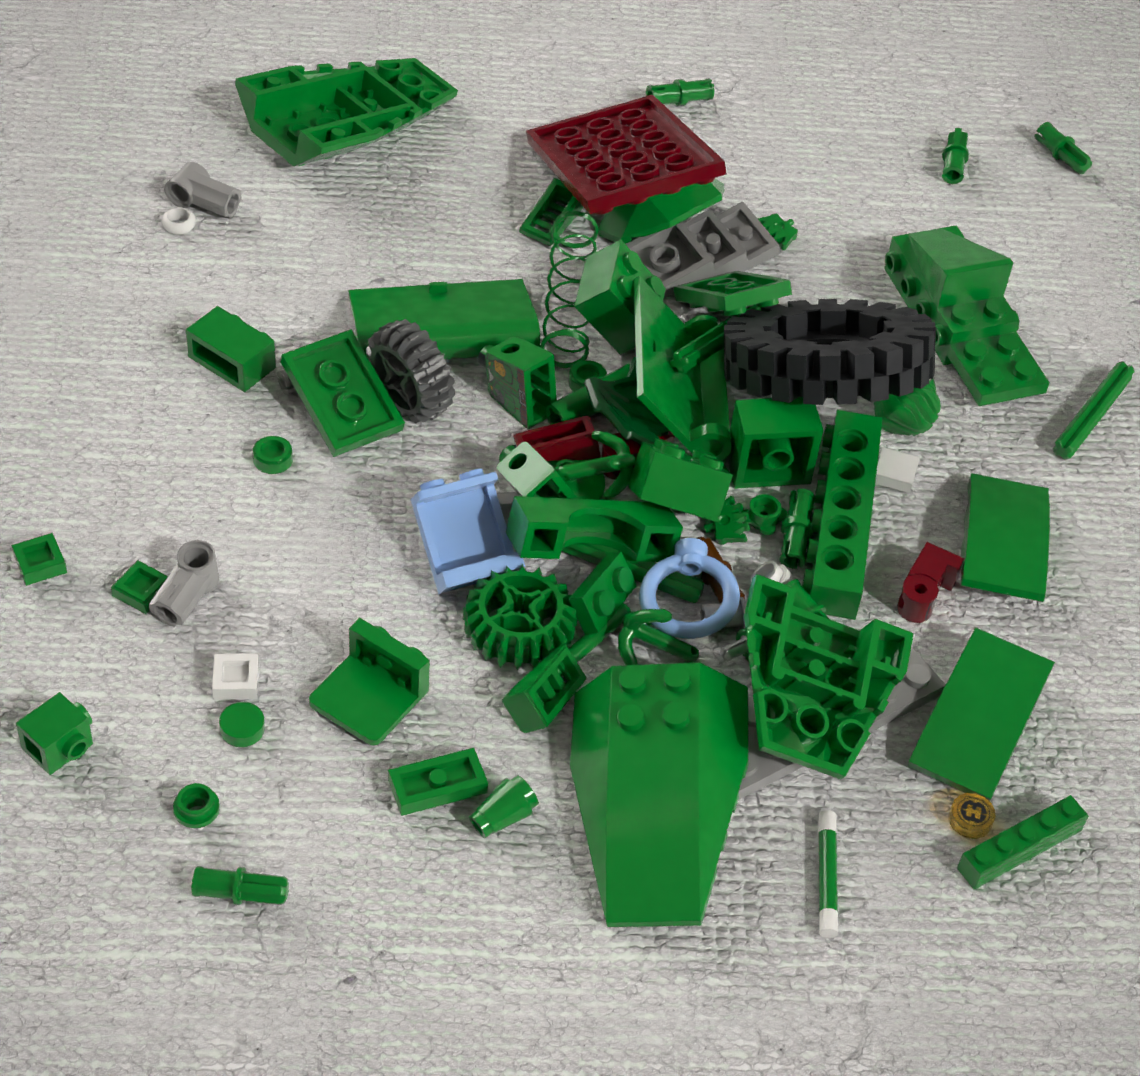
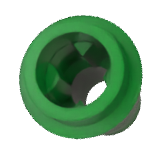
M516 775L511 780L505 778L475 812L469 816V819L476 831L483 838H487L489 835L533 814L532 809L539 804V801L530 785L521 776Z

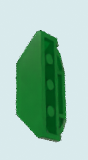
M715 179L708 184H692L682 187L679 192L674 194L661 193L648 197L645 202L640 204L627 203L613 207L611 212L604 215L598 227V235L613 242L622 240L626 244L631 242L633 237H645L671 228L721 201L725 191L724 184Z

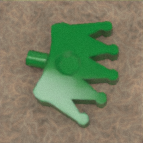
M777 213L758 218L778 244L782 243V250H786L791 242L796 240L798 230L792 227L794 225L793 219L784 221Z
M733 496L728 497L724 501L718 522L713 521L704 525L706 533L716 530L715 538L720 545L747 542V537L743 532L749 531L750 526L744 521H748L750 517L747 512L739 513L744 510L741 503L734 505L735 499Z

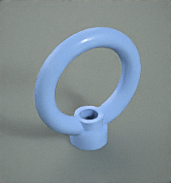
M696 538L679 540L675 544L674 555L656 563L646 573L639 591L641 609H660L656 601L658 585L666 576L676 571L688 576L698 575L703 571L713 576L721 585L723 591L722 604L710 617L695 622H683L672 618V620L665 623H651L655 628L670 636L694 639L714 634L724 628L737 611L740 601V590L737 580L726 565L715 558L707 556L708 546L704 541Z

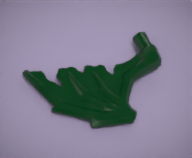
M636 357L632 359L628 375L625 378L615 381H603L596 377H590L585 380L584 384L593 410L601 412L624 439H631L640 445L642 441L654 444L655 438L668 434V428L637 398Z

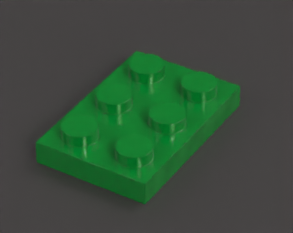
M733 271L673 286L675 301L689 303L690 308L706 307L708 312L722 310L724 315L727 316L745 313L746 306L754 304L757 307L773 306L779 303L778 298L792 295L791 282L788 279L742 271Z
M352 329L282 354L280 363L333 457L403 431L405 422Z

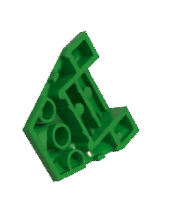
M756 574L752 578L744 621L759 750L841 780L847 775L871 734L869 729L876 717L882 714L888 705L887 699L893 688L902 681L907 672L914 633L878 619L872 620L861 630L854 629L793 606L796 588Z

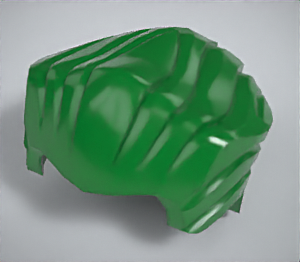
M934 379L929 380V384L921 389L913 388L912 393L900 397L889 394V399L874 402L875 416L883 418L882 429L898 435L916 436L920 433H925L938 419L937 414L941 409Z

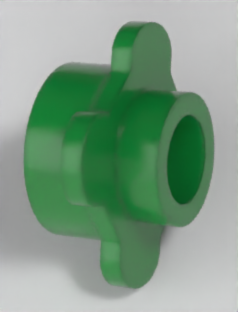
M767 494L753 497L749 508L741 512H747L750 517L748 521L744 522L751 524L764 535L774 534L776 525L787 517V511L781 506L779 500Z

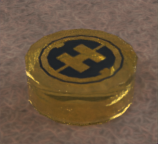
M965 793L954 799L948 817L952 829L959 835L969 839H979L985 837L990 832L996 818V813L992 803L985 797L975 793Z

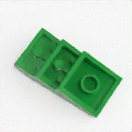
M971 473L967 487L968 504L964 516V538L961 546V557L965 558L961 568V586L1044 602L1050 537L1049 488Z
M975 628L908 761V767L989 804L1055 662Z

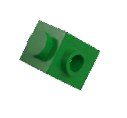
M61 692L16 722L21 748L49 775L56 772L69 761L80 758L93 745L90 729L92 718L89 712L79 702L71 703Z

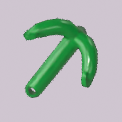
M594 431L591 437L612 448L617 455L566 464L559 467L556 471L564 481L620 470L617 479L603 494V497L609 500L619 495L629 485L636 458L630 453V448L623 439L608 432Z
M640 609L635 612H629L622 619L624 627L618 636V650L625 665H638L632 647L634 637L687 662H695L699 658V650L693 645L650 626L653 622L665 623L672 620V614L666 609Z

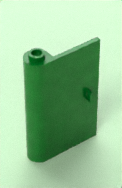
M638 276L634 279L637 398L691 453L693 449L716 456V459L722 461L731 452L727 384L724 376V348L685 373H679L676 367H671L670 360L674 358L673 353L720 324V321L710 315H699L683 323L642 277Z
M523 279L448 284L447 282H430L429 285L348 290L355 325V336L366 355V348L369 346L368 339L375 332L379 331L380 327L389 322L393 323L404 319L410 323L415 322L418 324L421 331L426 330L429 338L437 342L439 351L445 354V360L476 358L485 346H496L511 337H519L540 347L539 321Z

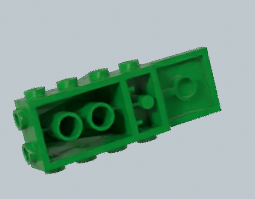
M957 225L892 236L889 251L885 255V271L907 307L917 310L918 314H926L932 319V322H935L936 354L943 365L953 364L977 405L984 406L1046 393L1050 382L1016 332L1019 329L1020 322L1018 314L1015 310H1012L1004 298L1014 264L1011 258L966 239Z

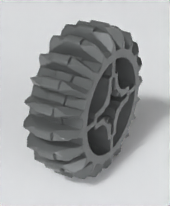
M406 319L402 321L397 320L380 327L379 331L375 332L368 339L369 346L366 348V352L369 356V361L396 408L401 412L402 417L409 416L410 420L414 423L420 421L424 423L440 416L447 410V407L453 404L452 398L456 394L452 386L455 380L449 373L451 366L446 364L445 354L439 351L437 342L429 338L426 330L421 331L419 325L415 322L410 323Z

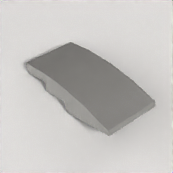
M743 201L717 216L710 208L685 223L680 222L671 228L645 237H638L626 244L631 251H635L639 255L642 263L648 270L660 278L666 288L664 297L675 295L673 286L733 271L744 272L780 254L779 244Z

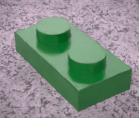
M621 551L607 553L569 598L572 608L576 609V616L585 634L599 633L620 605L637 587L633 574Z
M475 748L388 770V781L401 816L488 793V781Z

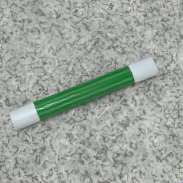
M823 810L818 814L819 934L823 938H835L838 936L836 813L831 810Z

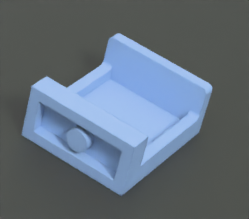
M483 469L471 470L460 474V481L445 484L444 479L432 480L421 484V491L417 492L410 499L438 594L475 585L478 579L487 580L491 576V570L498 574H503L506 565L511 571H518L522 564L526 567L524 559L520 558L517 552H514L512 543L506 534L507 527L494 483L498 481L496 472L484 474Z

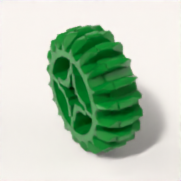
M523 564L518 571H511L506 565L503 574H498L491 570V576L487 580L478 579L474 590H469V594L466 597V605L463 608L464 631L466 638L471 639L473 650H482L485 661L496 657L500 668L507 662L514 663L518 671L522 663H529L534 669L539 664V660L543 661L559 645L566 644L567 646V644H571L575 635L578 618L576 616V609L572 608L569 601L571 595H568L567 584H557L555 574L543 577L540 567L534 572H527ZM498 607L497 614L489 617V614ZM550 617L552 621L543 627V620Z

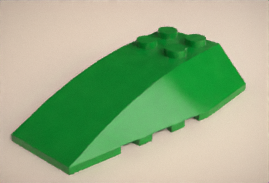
M416 58L376 60L375 66L367 67L361 61L349 62L348 68L333 69L330 63L317 64V69L304 71L305 68L302 65H295L239 77L235 80V86L251 132L293 167L303 166L306 163L321 159H329L333 156L348 153L375 143L429 115L455 98L458 93L456 88Z
M702 663L611 666L574 694L570 769L607 928L702 925L717 874L719 856L726 844L728 837L727 829L732 812L735 813L742 779L746 776L749 765L748 687Z

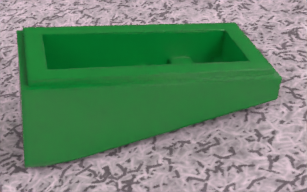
M554 178L519 228V232L551 247L553 244V225L541 219L545 217L554 222L558 215L549 212L550 209L562 214L567 211L581 212L583 206L560 180ZM558 201V202H560V203L566 205V207H562V206L556 204V202ZM568 216L563 219L557 226V234L560 236L577 216ZM538 225L544 229L549 230V232L547 234L541 230L534 228V226Z
M566 644L559 645L505 695L502 703L521 732L529 733L544 729L553 721L587 677ZM557 666L561 670V673L563 674L564 678L566 679V683L563 681L560 674L556 670Z

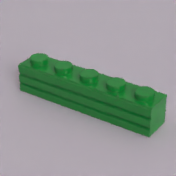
M1070 795L964 852L957 870L975 890L1081 832L1089 816Z

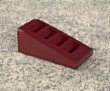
M589 416L513 435L516 446L522 442H528L546 461L601 458L598 441L591 437L595 430Z

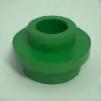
M193 783L183 787L173 802V813L176 820L188 828H202L211 824L217 818L220 811L219 799L216 793L208 786L200 783ZM195 806L203 807L200 810H190Z

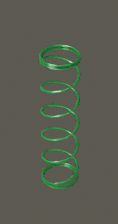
M567 211L560 214L554 220L552 226L554 245L549 255L552 268L549 270L547 277L550 291L545 299V308L548 315L545 317L542 325L545 338H543L540 347L544 349L545 344L549 342L556 349L564 352L575 353L585 349L584 355L577 361L562 363L554 360L555 366L560 368H571L573 364L586 360L589 354V337L584 332L576 330V328L586 326L589 322L586 321L582 325L571 326L559 322L552 315L559 309L574 307L573 304H575V302L561 298L554 290L564 284H580L581 280L563 275L556 267L569 260L585 262L586 259L584 258L595 253L597 250L595 240L599 231L598 224L592 216L580 211ZM568 216H579L590 221L594 226L595 232L591 238L581 234H572L560 238L556 229L559 223ZM572 237H583L588 239V241H585L583 243H570L566 242L565 239ZM560 243L569 248H584L593 244V250L586 256H573L562 250L558 244ZM555 248L570 258L562 259L554 264L553 254ZM553 271L570 281L561 282L552 287L551 276ZM553 294L560 301L568 304L550 311L548 304L550 295ZM551 318L561 326L575 329H562L547 335L546 325L548 319ZM557 336H570L579 340L584 347L577 350L563 349L550 339Z

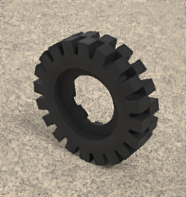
M818 299V304L812 305L806 300L788 301V307L776 304L761 307V311L750 309L740 314V317L733 316L727 321V325H724V376L726 381H730V385L737 390L747 389V394L759 398L772 394L773 401L787 403L792 402L798 397H803V404L823 405L826 398H834L837 405L857 404L858 396L870 402L889 399V394L900 397L912 393L913 388H923L929 384V379L934 377L935 322H932V319L926 314H918L917 310L908 307L896 309V304L878 302L868 306V300L850 299L845 304H837V299Z

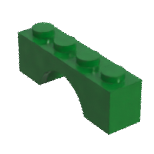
M514 496L506 534L520 558L559 559L561 551L567 546L591 543L621 551L635 561L659 562L674 555L675 544L680 540L683 526L670 508L652 502Z

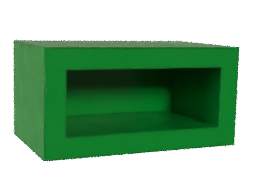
M216 306L185 329L188 357L243 392L249 390L276 368L275 341L265 332L258 331L245 323L239 316L231 314L219 306Z

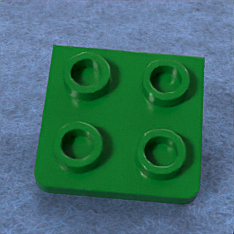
M359 617L349 628V656L310 694L309 705L313 710L372 746L378 745L429 692L430 660L417 648L408 647L391 637L384 628L373 626Z

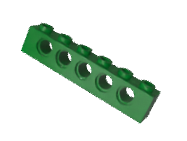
M836 410L833 425H825L822 447H827L829 450L828 452L822 451L818 474L824 475L825 479L818 480L814 502L821 504V508L813 510L811 520L813 533H817L816 539H809L806 562L812 563L813 566L812 570L805 569L802 587L818 605L825 606L826 615L855 620L863 594L882 417Z

